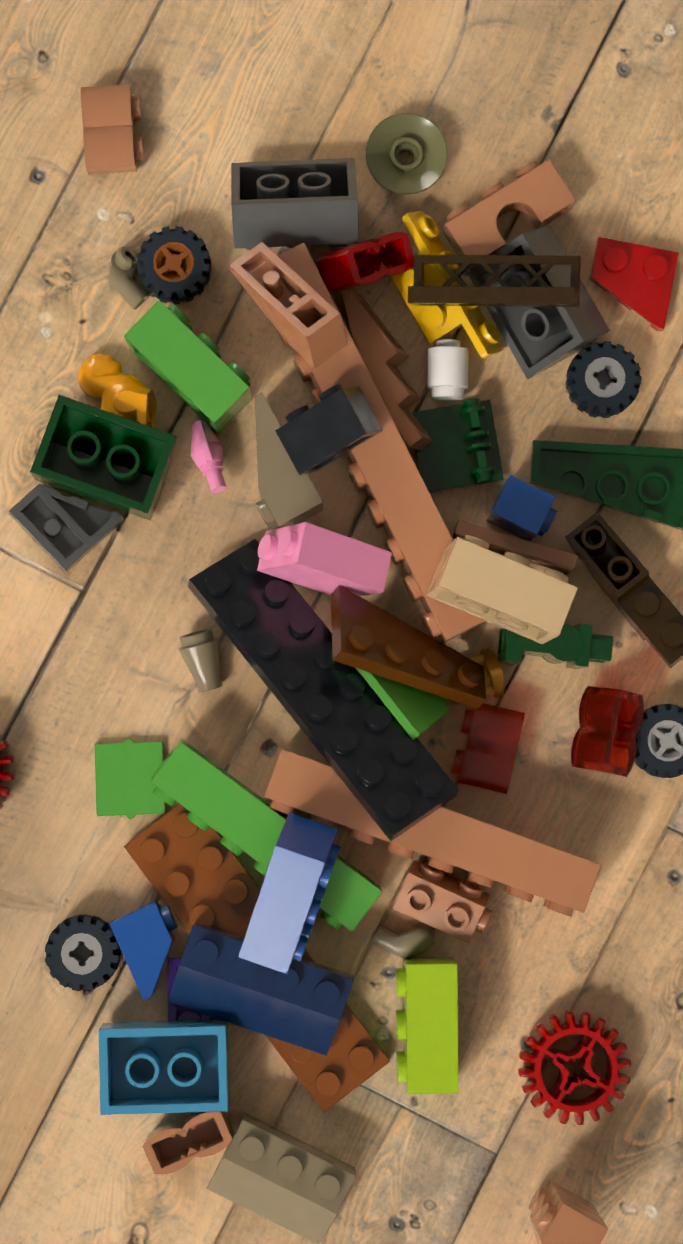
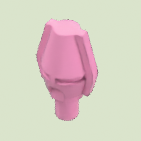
M196 421L191 426V457L200 471H202L203 476H206L211 493L222 492L227 488L222 474L224 470L222 466L223 446L206 422Z

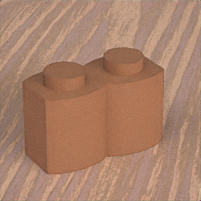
M130 84L81 87L84 155L88 175L137 172V161L144 160L142 135L135 136L134 120H141L140 95H132Z
M226 1111L193 1112L185 1121L168 1122L154 1129L146 1138L143 1148L154 1174H169L183 1168L193 1157H207L222 1151L233 1140L234 1130Z

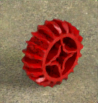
M571 1010L565 1011L566 1024L562 1025L555 1014L550 1015L549 1021L553 1026L551 1030L547 1031L541 1023H537L535 1028L542 1035L540 1040L537 1041L529 1035L525 1038V1042L534 1048L533 1053L528 1051L519 1052L521 1060L531 1063L530 1066L518 1069L520 1077H532V1080L522 1085L524 1093L538 1090L530 1100L533 1107L536 1108L547 1101L543 1111L544 1116L550 1118L558 1108L560 1109L558 1118L562 1124L567 1123L570 1112H574V1119L577 1125L584 1124L583 1112L589 1111L594 1121L600 1120V1114L596 1107L602 1104L605 1110L611 1113L614 1107L607 1100L612 1094L620 1100L625 1096L619 1088L615 1087L616 1083H630L628 1075L619 1073V1069L631 1066L630 1059L624 1057L617 1058V1055L627 1050V1045L624 1042L611 1044L619 1034L615 1028L608 1029L602 1034L606 1024L603 1018L599 1017L595 1020L592 1027L589 1026L591 1018L590 1014L586 1011H583L580 1015L579 1023H575V1016ZM567 1035H586L582 1042L579 1041L569 1051H562L551 1046L556 1040ZM597 1041L603 1047L607 1058L605 1078L591 1068L590 1061ZM543 1057L558 1066L559 1074L555 1081L556 1087L552 1093L546 1089L542 1080L541 1064ZM558 1057L566 1062L572 1059L574 1063L575 1058H581L579 1063L591 1077L583 1073L577 1076L575 1072L574 1077H569V1071ZM580 1084H587L597 1088L593 1094L579 1100L564 1099L566 1094L570 1095L571 1091Z

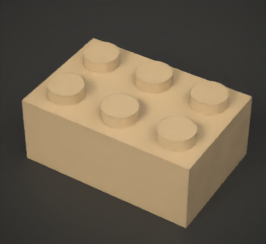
M466 535L464 539L457 537L444 549L426 596L540 644H544L560 635L578 587L568 584L569 578L566 575L551 569H545L544 573L528 567L529 561L526 558L511 552H505L504 556L488 550L490 545L487 542L470 535Z

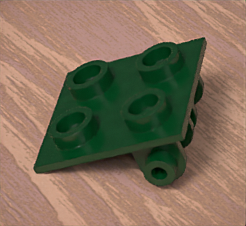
M478 398L469 399L459 405L412 412L433 439L421 451L416 450L419 473L429 492L504 480L490 400L479 401Z

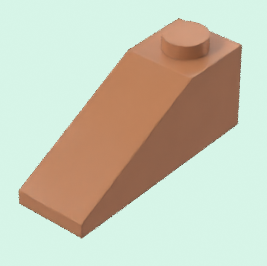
M263 242L229 265L230 271L287 343L314 368L318 367L347 345L340 313Z

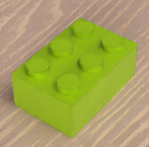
M453 957L403 958V968H396L395 971L397 997H404V1009L396 1010L397 1039L404 1040V1051H396V1077H398V1083H405L407 1094H459L457 963Z

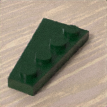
M532 441L530 483L683 531V449Z

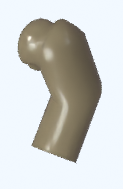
M123 246L112 255L109 283L135 310L147 300L149 295L135 282L137 252L132 247Z
M419 922L415 928L399 934L380 925L372 944L400 958H411L428 951L434 944L435 929L423 922Z

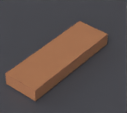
M458 520L452 537L455 540L457 537L464 539L466 535L474 536L487 542L490 545L488 548L490 551L503 555L505 552H511L526 558L530 563L567 574L574 570L578 555L461 520Z

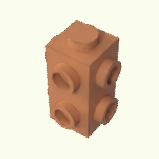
M414 860L392 909L467 943L470 942L474 931L483 933L492 913V910L485 908L490 894L484 892L483 887L476 882L465 878L455 879L445 874V871L429 866L428 861L420 863Z

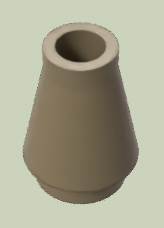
M199 630L179 637L182 647L178 649L197 684L198 691L205 692L223 686L220 677L218 637H213L212 630Z

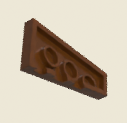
M341 585L331 594L332 655L334 661L477 709L486 701L485 673L482 665Z

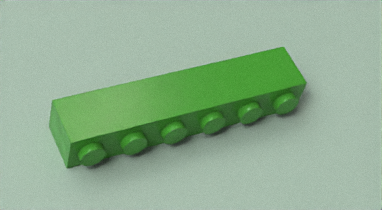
M181 738L151 777V783L156 786L153 793L172 807L178 802L190 812L186 817L200 829L207 831L209 827H212L223 836L220 840L222 845L237 856H240L243 851L256 860L253 867L265 876L287 816L280 811L270 808V804ZM337 855L320 904V908L323 910L320 917L337 930H340L344 925L353 932L383 891L376 882Z

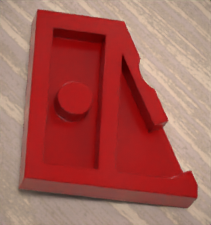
M598 237L589 280L602 290L613 294L617 301L628 310H634L647 320L654 330L662 332L665 327L679 253Z

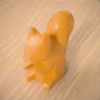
M97 353L84 360L78 373V384L81 390L88 396L102 399L100 409L155 428L157 401L153 389L147 388L137 377L121 373L122 365L114 360V356Z

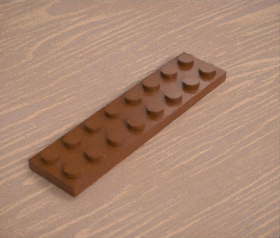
M179 804L124 846L189 934L193 924L198 922L245 938L261 889L235 854L220 843L222 837L216 830L209 827L207 831H204L197 827L186 817L190 811ZM305 948L302 958L315 962ZM347 1003L327 1056L266 1036L323 1112H326L390 1062L389 1058Z

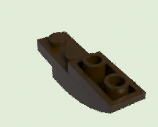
M598 512L594 513L566 535V541L644 641L647 640L669 668H672L683 659V615L650 578L648 570Z

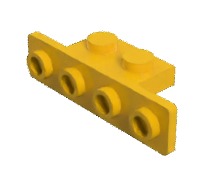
M423 211L409 212L402 217V221L421 252L418 255H453L449 250L445 249L438 237L439 228L429 215ZM424 264V286H442L451 277L441 264ZM448 264L454 272L460 268L459 264ZM414 265L406 272L391 276L429 344L436 343L437 340L443 339L463 326L481 358L495 356L503 351L499 343L500 335L498 330L490 321L486 320L479 306H415L409 304L408 286H413ZM455 281L451 286H460V284Z

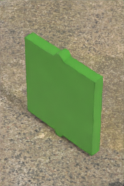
M126 739L124 743L94 744L97 816L127 815L128 819H133L135 815L165 814V802L153 793L156 786L151 783V777L164 761L163 742L133 743L131 739Z

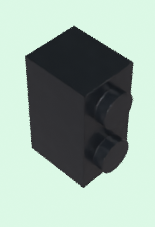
M341 384L325 390L318 396L321 400L320 403L310 409L308 405L292 411L285 417L288 423L275 430L299 475L317 472L383 431L359 386L343 388Z

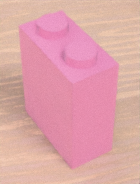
M305 522L266 531L258 546V557L260 559L257 571L330 596L339 585L358 596L383 593L392 552Z

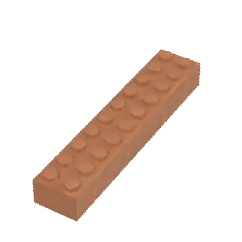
M305 243L277 255L338 311ZM342 319L347 340L346 346L316 368L311 366L297 351L293 353L295 359L293 362L302 381L305 383L310 380L314 387V390L311 391L314 405L321 402L318 396L322 392L335 385L341 384L343 388L359 386L383 431L347 452L352 463L348 465L350 469L348 473L357 491L365 490L370 499L367 502L368 506L366 509L376 529L383 526L389 537L385 540L386 543L384 545L387 551L392 552L391 560L396 566L402 563L408 575L404 577L403 584L413 603L420 600L426 611V614L421 619L429 636L432 638L439 637L441 643L444 644L487 621L426 596L443 551L453 542V539ZM278 331L284 345L288 346L289 344Z

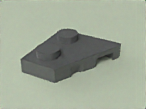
M38 484L9 510V515L64 573H67L124 520V517L118 512H108L89 505L88 501L74 496L62 495L58 490L42 484Z

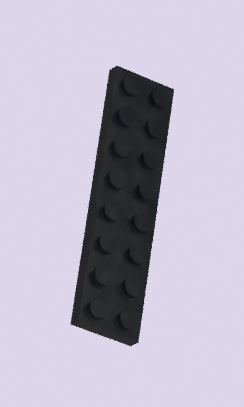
M254 539L190 578L188 588L388 839L393 841L455 798L459 789L419 739H411L356 668L333 660L332 632L293 584L257 571L260 559L258 557L259 543Z

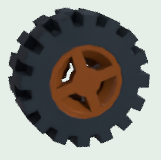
M169 226L164 227L161 232L156 233L154 231L150 234L149 240L147 242L144 240L142 243L141 251L137 257L139 277L148 293L158 298L161 302H172L174 305L180 304L182 301H187L188 303L194 300L193 297L197 294L200 296L204 291L205 285L209 283L211 273V259L203 240L199 239L196 233L191 230L185 231L183 227L178 226L175 229H169ZM170 270V271H176L177 273H172V272L166 273V272H168V271Z

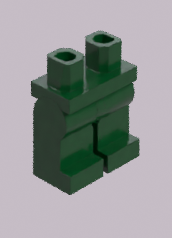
M580 623L575 626L564 624L558 637L540 644L500 627L497 659L500 664L514 665L522 662V655L539 656L548 663L561 664L566 662V668L581 669L589 667V662L605 663V661H611L613 636L592 634L593 625Z

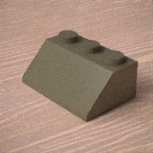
M244 1112L234 1131L233 1140L227 1146L207 1189L319 1244L336 1218L354 1182L356 1170L355 1167Z

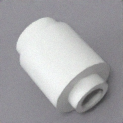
M437 340L436 347L428 349L427 388L431 390V399L443 401L464 399V390L468 389L469 349L461 347V341Z

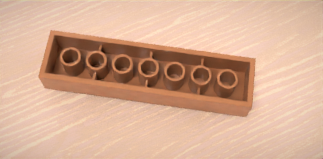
M284 749L280 751L264 797L272 800L270 808L277 811L294 814L295 810L299 809L312 814L310 819L333 828L335 823L351 828L348 835L352 838L372 845L375 837L390 842L387 848L388 851L410 859L413 858L415 852L428 856L429 866L451 874L454 866L467 870L466 878L470 881L492 888L494 881L506 885L504 892H507L509 895L528 902H532L534 895L545 899L543 906L570 917L573 910L585 912L601 867L598 863L440 807L393 841H390L331 766Z

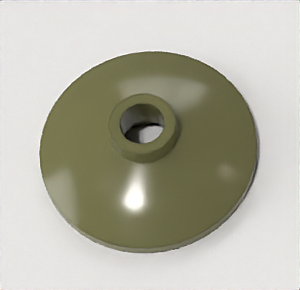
M412 113L396 114L381 121L370 134L366 145V163L374 180L386 190L401 195L417 194L430 188L442 175L447 161V146L440 130L427 118ZM402 152H409L413 155L414 159L409 164H403L399 161L398 156Z

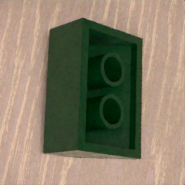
M58 395L30 473L35 480L151 521L165 484L177 436Z

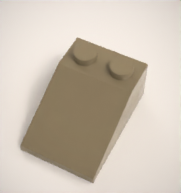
M263 393L257 394L255 396L258 489L261 501L256 503L257 509L268 529L274 526L282 528L300 524L323 511V500L309 475L298 474L275 431L281 427Z

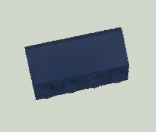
M195 922L189 934L168 1002L327 1056L354 981L353 975L304 958L301 959V962L292 959L288 973L284 974L239 958L244 938Z

